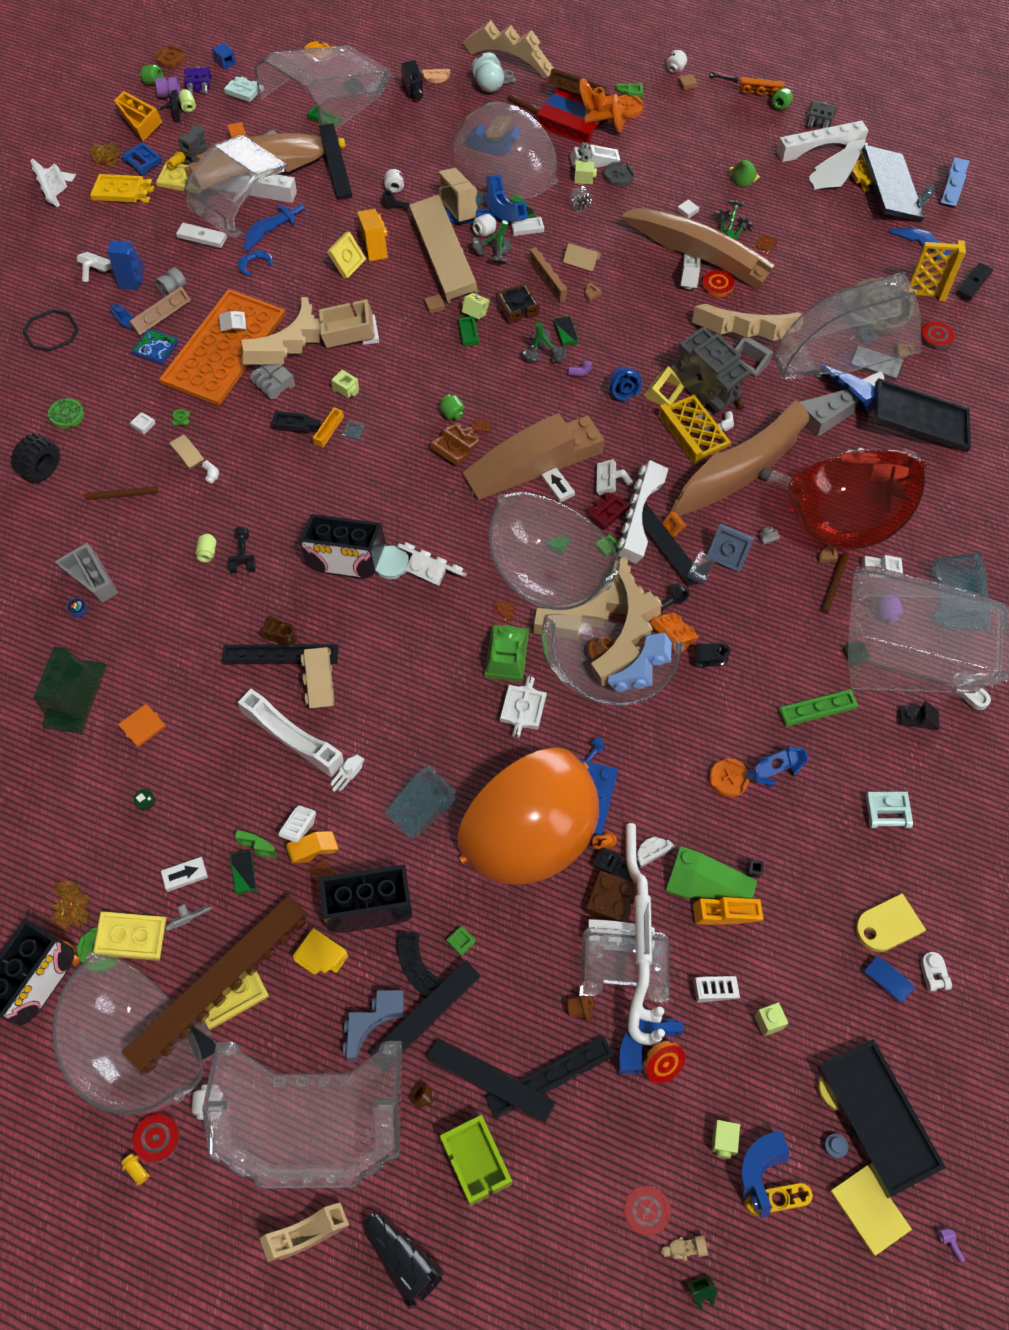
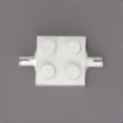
M530 676L527 677L525 686L509 685L500 717V722L514 726L512 736L516 737L517 733V738H520L522 728L539 729L547 693L532 688L535 678L531 677L530 681Z

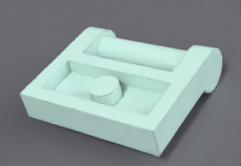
M867 792L866 801L870 828H878V826H904V828H912L913 820L908 792ZM877 814H903V818H878Z

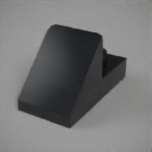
M924 701L921 707L901 705L899 708V725L939 730V711L927 701Z

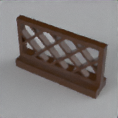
M553 68L551 69L547 84L581 95L579 82L582 78ZM587 80L592 91L597 87H603L604 92L606 91V86Z

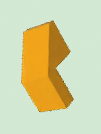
M332 831L314 832L302 837L298 843L292 841L286 845L292 863H308L317 854H332L338 850Z

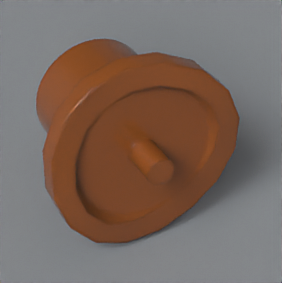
M607 636L602 637L600 640H592L588 644V653L593 661L604 655L614 645V642Z
M589 990L583 991L579 997L568 999L570 1017H586L587 1022L592 1021L595 1004Z

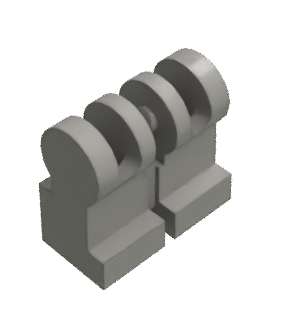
M261 364L262 367L254 370L250 375V381L256 384L270 399L277 398L282 391L295 386L293 375L282 365Z

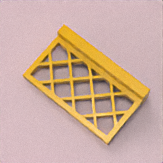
M958 240L957 244L925 242L907 287L911 295L937 296L939 301H946L966 254L965 241ZM928 248L936 250L930 254L926 252ZM946 250H952V252L947 255H944L943 253ZM939 254L941 258L934 261L932 258ZM927 260L931 262L926 266L922 265V263ZM945 261L947 265L940 268L938 264ZM932 267H935L937 269L931 273L927 271ZM922 272L926 274L921 278L917 277V275L921 274ZM940 273L942 277L935 280L933 276ZM927 279H930L932 281L926 285L922 283ZM918 284L921 286L918 289H912V287ZM934 285L937 287L936 290H929V289H928V288H930V287H932V286H934Z
M695 395L669 406L666 403L660 405L659 419L694 465L700 463L701 458L731 445L730 440ZM693 402L696 408L687 407L686 404ZM672 410H682L681 415L673 413ZM684 411L694 413L693 418L683 416ZM701 414L705 417V420L696 419L695 415ZM681 420L691 422L690 427L682 425ZM693 423L703 425L702 430L693 428ZM705 426L712 427L714 432L705 431ZM690 432L700 434L699 439L691 437ZM702 435L712 437L711 442L701 440ZM714 438L722 439L723 443H714ZM701 444L710 447L708 450L702 451L699 445Z

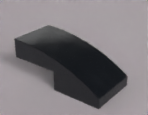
M605 848L599 850L592 864L593 867L599 871L634 882L628 872L626 860L621 859L619 854Z

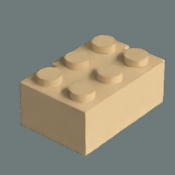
M456 168L438 171L439 185L448 184V186L439 187V196L443 205L459 222L476 218V188Z
M367 299L353 302L357 314L356 317L350 303L319 310L321 336L326 348L375 338L373 315Z

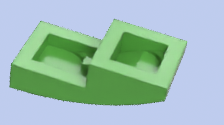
M237 830L235 839L238 845L253 847L256 856L277 859L275 848L266 840L254 834Z

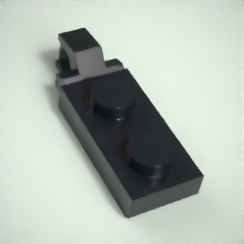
M275 411L271 427L272 429L310 433V431L317 432L321 427L320 420H313L309 415Z

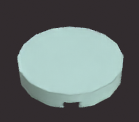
M385 546L375 571L381 578L397 579L400 575H404L407 572L406 568L409 563L406 551L397 546Z

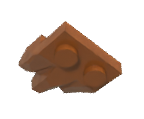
M456 423L445 428L442 436L431 442L430 448L457 466L470 456L478 443L479 437L472 436L474 432L472 427L461 429V425Z

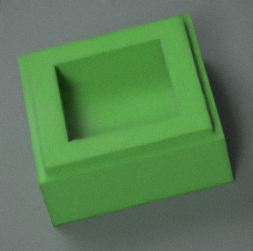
M461 925L446 942L462 957L476 943V939Z

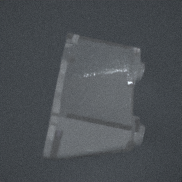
M590 927L583 932L580 955V995L596 996L600 994L603 989V983L637 986L638 965L635 963V930ZM652 932V965L649 966L650 978L647 995L651 1000L658 1002H668L669 938L664 933Z

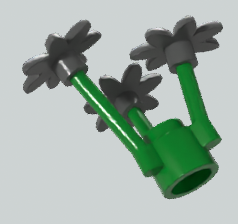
M729 199L727 203L732 204L733 212L730 213V210L724 212L723 209H720V212H714L716 215L714 219H720L722 233L737 240L742 230L746 231L748 229L752 231L754 225L749 222V218L744 219L742 216H739V218L735 219L738 222L739 230L734 234L731 228L736 211L739 207L747 208L744 202ZM728 220L730 221L728 229L724 231L725 221Z

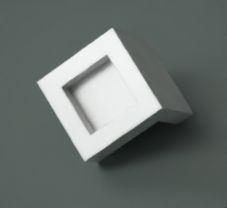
M229 311L219 314L221 331L246 329L244 312Z

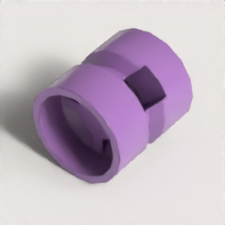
M164 77L156 78V90L159 98L171 96L172 90H177L179 95L181 90L178 77H169L168 80Z

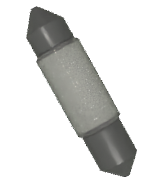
M765 467L759 472L761 479L789 492H794L801 496L810 492L807 484L774 469L771 470Z

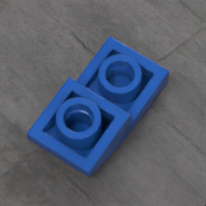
M879 956L864 971L867 977L883 987L884 992L901 1004L915 989V986Z

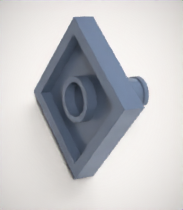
M720 524L706 558L740 572L755 538Z

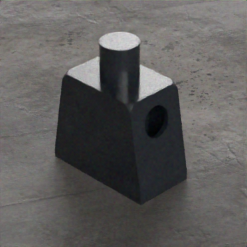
M416 60L401 63V84L408 98L420 100L423 97V79Z

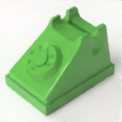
M492 625L485 678L523 682L529 629L511 625Z

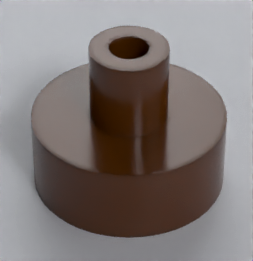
M425 1083L419 1084L413 1090L410 1102L417 1108H422L425 1105L430 1107L434 1102V1099L431 1097L432 1089Z

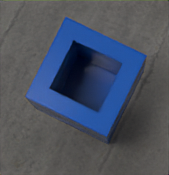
M225 43L212 48L214 61L223 70L236 64L234 51Z

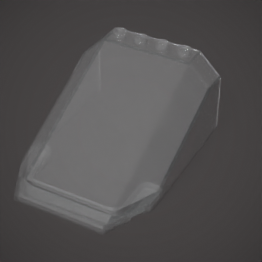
M350 45L274 51L254 65L260 99H263L286 81L292 79L308 90L318 106L319 125L334 123L335 130L382 96L384 88L388 84V79L392 74L391 70Z
M857 566L854 571L848 634V666L851 688L863 690L976 693L981 688L990 685L995 686L1002 681H1009V606L975 592L876 566Z

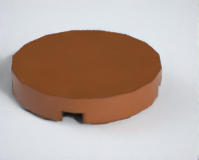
M168 46L166 49L163 47L157 51L156 59L159 66L172 69L181 66L185 62V54L177 46Z

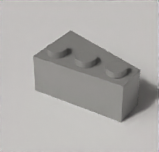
M846 389L801 401L799 403L805 407L809 415V422L805 427L818 437L852 415L859 400Z
M88 543L55 561L64 573L102 603L118 594L98 555Z

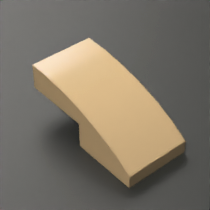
M185 435L169 443L178 458H181L189 470L204 462L202 455Z

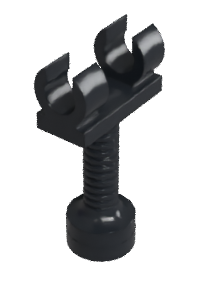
M237 527L234 530L235 539L238 540V556L228 557L230 573H237V565L247 564L248 572H256L254 555H246V540L249 538V529Z

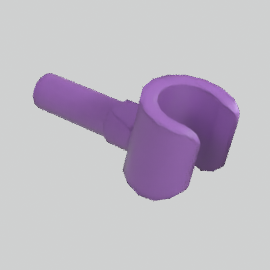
M950 1229L939 1230L938 1237L942 1244L949 1243L959 1262L965 1261L957 1246L955 1232Z

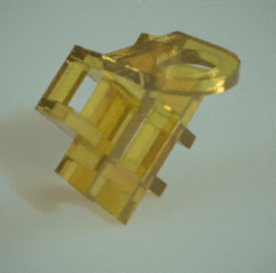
M114 141L109 144L105 142L103 146L92 145L90 153L96 163L104 161L107 167L118 164L116 156L120 155L119 147H116Z
M74 882L57 883L54 888L62 899L56 905L53 903L50 905L57 911L51 919L65 929L72 923L81 928L91 916L84 910L91 902L89 897L82 895L80 888Z

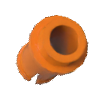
M610 832L604 833L601 836H595L592 840L593 844L598 843V845L594 846L596 849H611L617 842L615 835Z

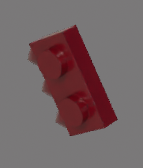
M605 492L607 501L596 500L598 508L588 506V511L592 516L591 520L604 530L629 509V505L609 492Z

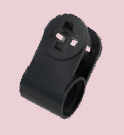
M725 643L696 644L692 647L694 665L698 668L724 666L729 659L730 647Z

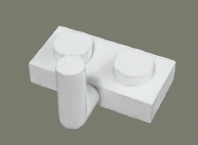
M89 252L77 255V261L83 263L82 281L84 282L89 281V267H94L100 272H107V270L113 269L110 260Z
M614 459L597 463V493L599 496L604 495L605 492H616V478L621 477L627 486L633 483L625 470L616 471Z

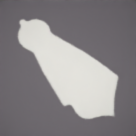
M866 140L850 141L845 149L816 166V171L809 176L810 181L814 185V190L841 187L862 153L861 149L864 145H867L865 143Z

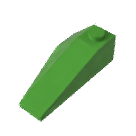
M681 846L666 892L685 899L723 897L752 899L757 880L700 852Z

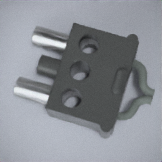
M812 101L807 126L811 128L813 124H816L817 127L822 125V129L830 127L837 107L828 105L827 102Z

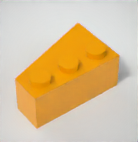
M125 91L114 100L121 116L143 142L162 123L156 108Z
M376 209L358 211L359 228L362 238L367 244L365 248L368 251L369 261L388 258L385 237H388L381 215L377 213Z

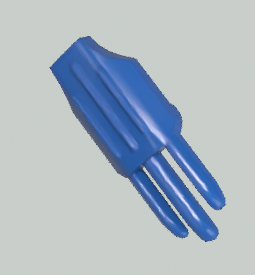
M118 303L116 304L118 308L111 304L112 308L109 309L119 323L129 330L132 329L128 321L134 317Z

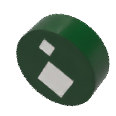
M142 789L134 795L133 802L139 810L146 811L154 806L155 797L150 790Z

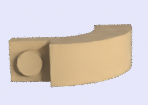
M341 1203L322 1208L297 1224L265 1234L259 1239L268 1262L277 1259L283 1260L332 1237L348 1227L349 1223Z

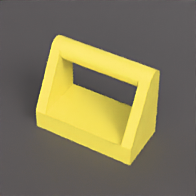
M668 366L657 375L643 395L659 405L666 403L669 406L674 403L685 387L681 384L682 379ZM665 381L677 386L668 399L659 391Z

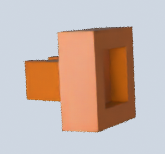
M675 511L670 512L662 523L672 537H676L686 527V524Z

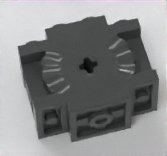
M703 326L679 343L678 348L682 352L679 360L672 365L671 369L682 379L681 384L692 395H695L704 406L709 404L719 413L742 396L743 391L740 388L744 379L751 375L752 370L740 360L742 355L718 333L713 335Z

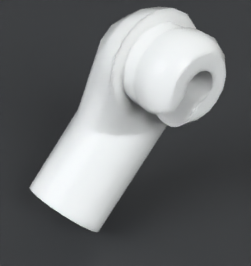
M730 411L724 414L725 420L717 424L725 432L734 426L733 413Z
M206 460L202 464V467L208 474L205 480L212 484L217 480L219 470Z

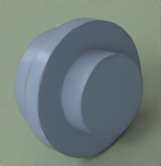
M839 1134L828 1136L825 1140L826 1152L833 1158H842L848 1152L847 1140Z

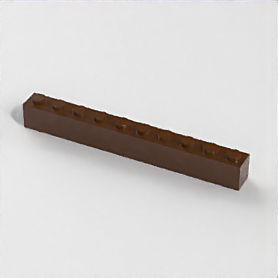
M288 895L121 1051L123 1057L141 1076L153 1071L158 1065L157 1061L162 1056H168L175 1049V1044L180 1039L185 1040L192 1033V1028L197 1023H203L209 1017V1012L214 1007L218 1008L225 1002L226 995L231 991L235 992L243 984L242 980L247 975L252 976L259 969L258 965L264 959L266 961L269 960L280 944L282 946L286 944L291 938L290 935L295 930L299 931L306 924L307 912Z

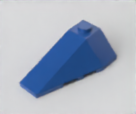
M821 363L819 365L821 370L842 390L847 389L859 400L858 404L866 412L870 413L875 408V386L870 382Z

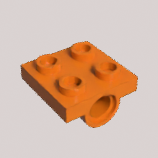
M674 612L654 617L650 622L652 629L657 634L666 633L671 641V647L678 654L685 651L690 644L695 643L699 638L694 629L687 626L681 617Z

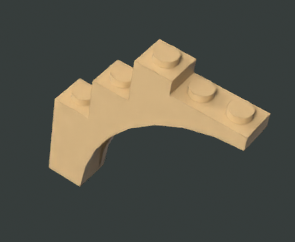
M490 20L471 33L463 42L471 55L484 50H501L516 55L529 63L544 79L550 75L553 68L538 47L540 41L532 30L520 37L512 25L499 32Z
M301 297L300 313L287 328L267 337L241 340L242 364L284 365V357H287V353H302V347L305 346L306 342L320 343V322L318 318H314V315H311L312 304H309L308 297Z
M702 304L694 306L692 322L719 334L735 332L747 338L760 335L775 341L784 338L785 334L800 330L803 314L797 312L783 315H757L739 313Z
M621 557L617 571L624 568L627 573H630L631 566L627 565L628 558ZM617 571L609 584L589 600L566 608H537L533 634L578 640L579 633L583 634L584 625L603 628L604 621H608L609 613L627 615L628 601L624 590L618 582Z
M624 568L617 571L618 582L624 590L628 601L625 625L614 645L604 655L591 663L592 672L602 687L608 684L609 675L619 673L635 662L642 652L639 646L646 642V636L651 635L653 630L648 621L661 615L662 603L657 596L654 597L651 591L645 594L642 587H638L635 584L633 575L627 573Z

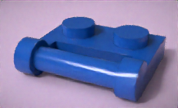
M143 142L122 155V160L132 165L142 176H145L148 170L163 162L162 157ZM133 157H136V158H137L138 160H140L143 164L140 165L138 162H136V161L133 159Z

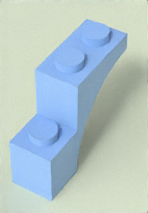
M956 157L952 159L941 200L942 204L956 207L967 175L965 173L969 160Z
M666 633L646 636L644 648L635 662L623 671L608 676V683L615 692L652 686L653 665H663L664 663L671 662V641Z

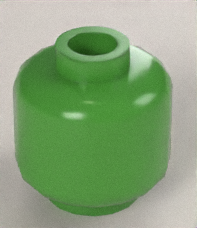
M155 64L144 65L141 69L140 77L146 85H156V78L163 77V72Z
M787 88L777 90L772 97L773 107L781 111L788 108L793 100L792 92Z
M449 394L440 401V411L447 420L455 419L457 421L464 415L465 406L458 396H451Z

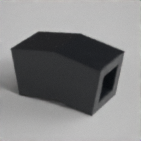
M749 860L746 865V875L751 878H760L763 875L764 861Z

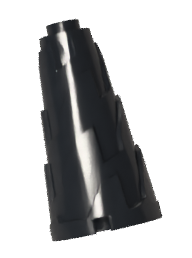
M372 1213L363 1222L365 1224L364 1234L375 1249L387 1275L401 1295L403 1303L408 1309H411L418 1305L414 1299L418 1296L423 1301L439 1285L443 1279L441 1276L445 1275V1272L423 1250L401 1233L385 1215Z

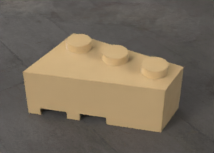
M328 647L305 649L304 654H301L302 666L306 667V673L303 674V683L308 688V693H305V703L309 705V708L335 706L331 674L332 665L330 664L331 649Z

